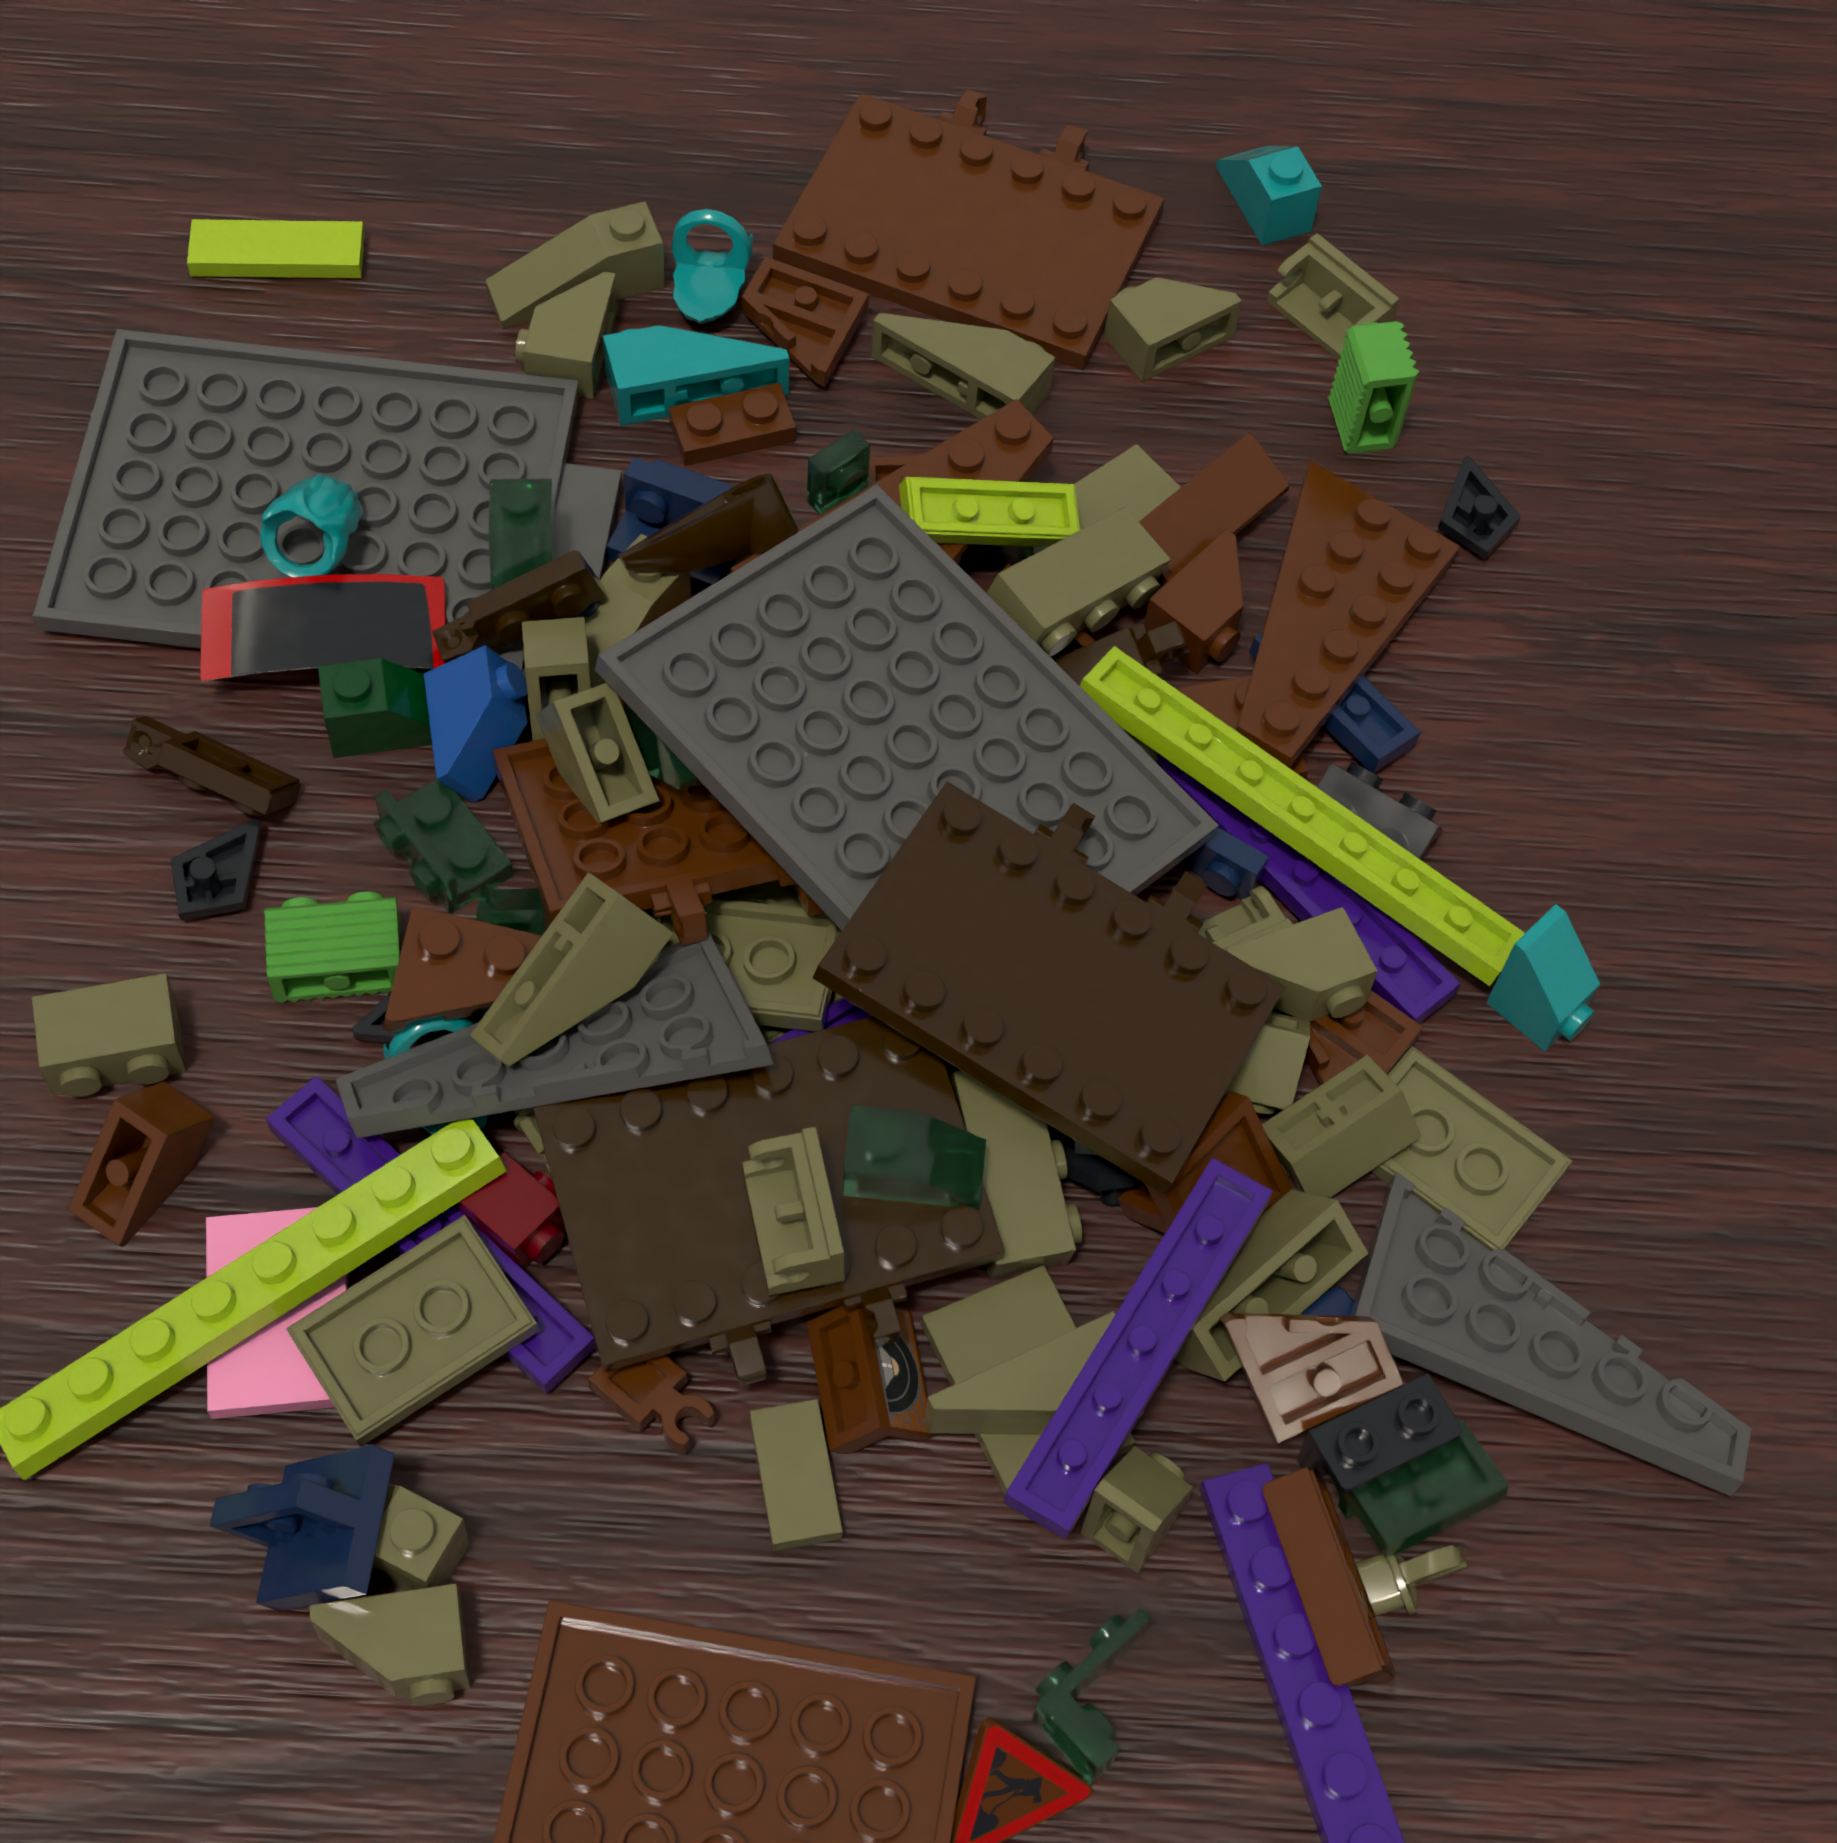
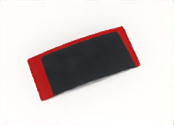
M397 574L314 575L256 580L206 588L202 591L200 679L202 681L262 672L318 668V666L376 658H383L404 667L435 669L446 664L441 658L432 633L433 630L445 625L444 579L442 577Z

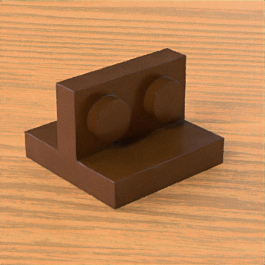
M1229 1091L1220 1100L1165 1195L1147 1184L1129 1187L1117 1199L1126 1217L1166 1233L1212 1157L1273 1191L1269 1203L1262 1214L1287 1194L1292 1187L1249 1097Z

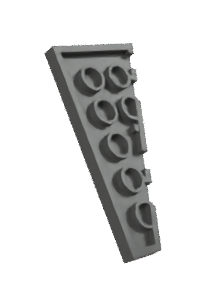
M707 931V940L684 946H681L679 942L662 949L657 962L644 973L634 988L509 1067L499 1061L470 1036L478 1023H475L335 1080L349 1123L356 1138L774 1064L766 1041L710 932Z
M1396 1171L1387 1186L1351 1316H1371L1377 1322L1390 1353L1396 1357L1732 1497L1744 1480L1752 1428L1683 1378L1668 1380L1638 1358L1643 1349L1623 1335L1620 1336L1617 1342L1586 1320L1590 1314L1589 1310L1505 1249L1491 1251L1462 1230L1466 1223L1465 1220L1447 1207L1441 1213L1435 1211L1411 1193L1416 1185Z

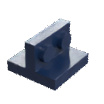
M633 457L624 473L626 511L606 545L607 560L615 562L619 558L618 555L624 552L641 533L648 537L735 486L656 458L650 463ZM737 559L709 568L690 571L691 590L700 593L728 576L730 568L734 566Z
M370 1444L285 1466L282 1483L274 1485L254 1483L248 1485L245 1492L215 1499L209 1527L268 1547L256 1604L277 1611H284L367 1594L394 1459L393 1452Z

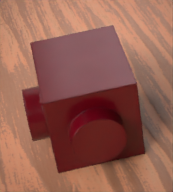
M504 1152L500 1159L507 1172L458 1202L457 1206L471 1222L522 1270H525L533 1261L540 1264L547 1260L561 1245L566 1229L553 1181L540 1171L530 1175Z

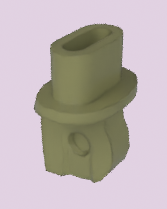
M1390 1541L1382 1543L1384 1553L1356 1562L1358 1572L1376 1617L1405 1606L1409 1615L1417 1613L1416 1586L1469 1568L1460 1546L1454 1547L1451 1545L1405 1561L1393 1548Z

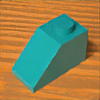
M1263 146L1217 159L1216 169L1262 246L1311 232L1322 185L1298 146Z
M1557 904L1514 944L1486 1002L1544 1052L1562 1035L1569 1041H1572L1587 1026L1595 1015V1011L1589 1007V1004L1600 986V982L1567 913Z

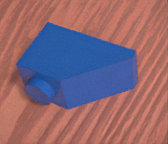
M486 645L424 673L436 779L472 803L483 799L497 775L492 750L515 745L527 724L524 697L527 695V683L523 673L516 664L507 662Z

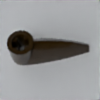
M766 473L750 478L709 500L622 552L618 557L626 570L652 573L694 571L723 564L748 554L768 551L798 532V527L772 474Z

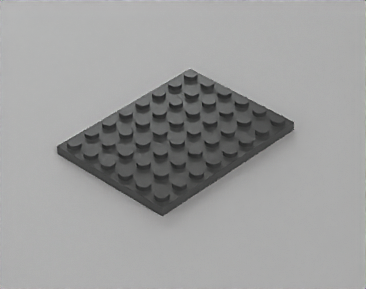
M116 329L33 613L36 627L38 630L201 648L202 591L204 589L256 580L290 578V576L280 572L268 560L261 546V518L267 507L275 499L286 493L289 487L305 478H312L317 474L329 475L330 477L339 478L341 482L351 484L352 489L358 494V500L363 509V516L358 521L357 530L349 535L346 555L342 562L326 575L397 574L442 577L445 589L446 625L469 611L466 602L544 565L563 466L567 461L579 399L578 380ZM297 515L294 519L283 523L279 527L277 542L281 553L288 560L300 565L314 564L323 557L325 549L324 531L304 517ZM523 641L516 644H508L498 650L495 649L494 652L507 662L516 664L521 672L524 670ZM406 667L420 673L433 670V668Z
M877 484L600 653L597 658L595 671L841 930L849 922L947 781L1033 834L1040 824L1055 831L1073 803L1095 815L1089 830L1077 848L1078 851L1089 857L1085 865L1135 896L1209 841L1219 826Z

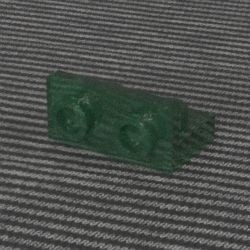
M435 779L398 802L395 801L387 790L375 796L379 820L374 822V828L380 840L392 855L400 851L411 864L408 867L409 874L420 893L427 900L436 896L449 914H453L514 876L512 863L457 793L439 780Z
M1463 1419L1458 1420L1462 1427V1434L1458 1440L1348 1494L1340 1492L1338 1508L1344 1517L1350 1519L1357 1515L1386 1559L1506 1499L1509 1488L1508 1483Z

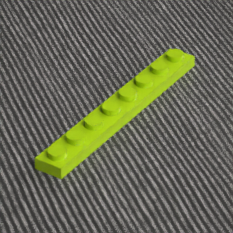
M1114 646L1083 678L1080 687L1120 727L1485 984L1490 986L1502 971L1514 944L1525 933L1117 647Z
M472 1118L453 1121L0 1408V1445L10 1465L23 1480H26L507 1172L500 1157Z

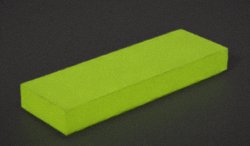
M192 219L187 257L190 276L362 278L365 240L363 221Z
M905 477L899 484L901 509L936 543L1049 547L1080 531L1074 484Z

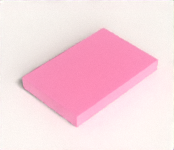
M316 1208L206 1217L207 1277ZM348 1273L207 1363V1411L211 1419L335 1408L286 1328L348 1289Z

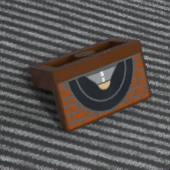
M839 1305L807 1321L830 1452L849 1455L887 1436L924 1441L934 1435V1433L929 1432L924 1423L927 1392L912 1315L907 1308L894 1305L901 1328V1333L899 1334L900 1341L877 1348L872 1346L861 1307L845 1311L843 1305Z

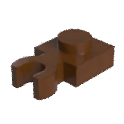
M666 1355L606 1372L603 1371L601 1365L588 1379L589 1389L639 1432L653 1418L660 1422L666 1443L677 1452L685 1454L690 1449V1438L676 1426L681 1418L694 1416L707 1427H710L715 1422L713 1408L704 1398L694 1394L681 1395L679 1393L681 1388L687 1383V1373Z

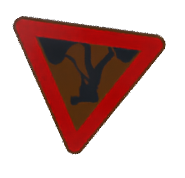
M986 1718L981 1722L954 1815L950 1843H1002L1087 1800L1092 1794V1787L1085 1778L996 1718Z

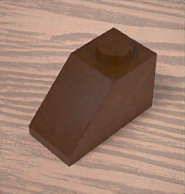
M1226 529L1149 598L1144 622L1147 631L1176 621L1183 632L1190 650L1189 654L1177 660L1196 675L1213 659L1217 662L1223 661L1234 650L1241 637V633L1237 629L1243 609V597L1236 535Z
M164 1081L116 1098L68 1210L116 1245L121 1246L128 1243L192 1171L215 1116Z

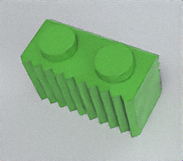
M1398 321L1385 323L1367 322L1358 326H1352L1346 330L1345 344L1342 345L1341 359L1338 360L1339 366L1336 367L1337 373L1334 375L1335 381L1332 382L1333 388L1330 389L1331 395L1328 396L1344 451L1348 454L1393 449L1398 443L1419 374V370L1415 369L1416 361L1412 359L1413 352L1409 350L1410 343L1406 341L1407 333L1403 332L1404 324Z
M365 891L352 894L344 902L320 904L312 898L297 897L285 901L281 907L265 908L266 972L275 1002L282 1004L287 1000L297 1002L300 999L306 1001L313 998L322 1000L325 997L335 999L340 995L348 998L352 994L362 996L365 993L375 995L378 992L387 994L392 991L403 946L402 922L396 897L385 898L379 893Z

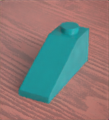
M661 325L642 329H627L620 333L603 335L605 373L620 426L669 417V407L776 383L781 384L784 395H789V356L787 349Z

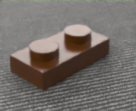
M780 383L669 407V423L684 466L796 442V425Z

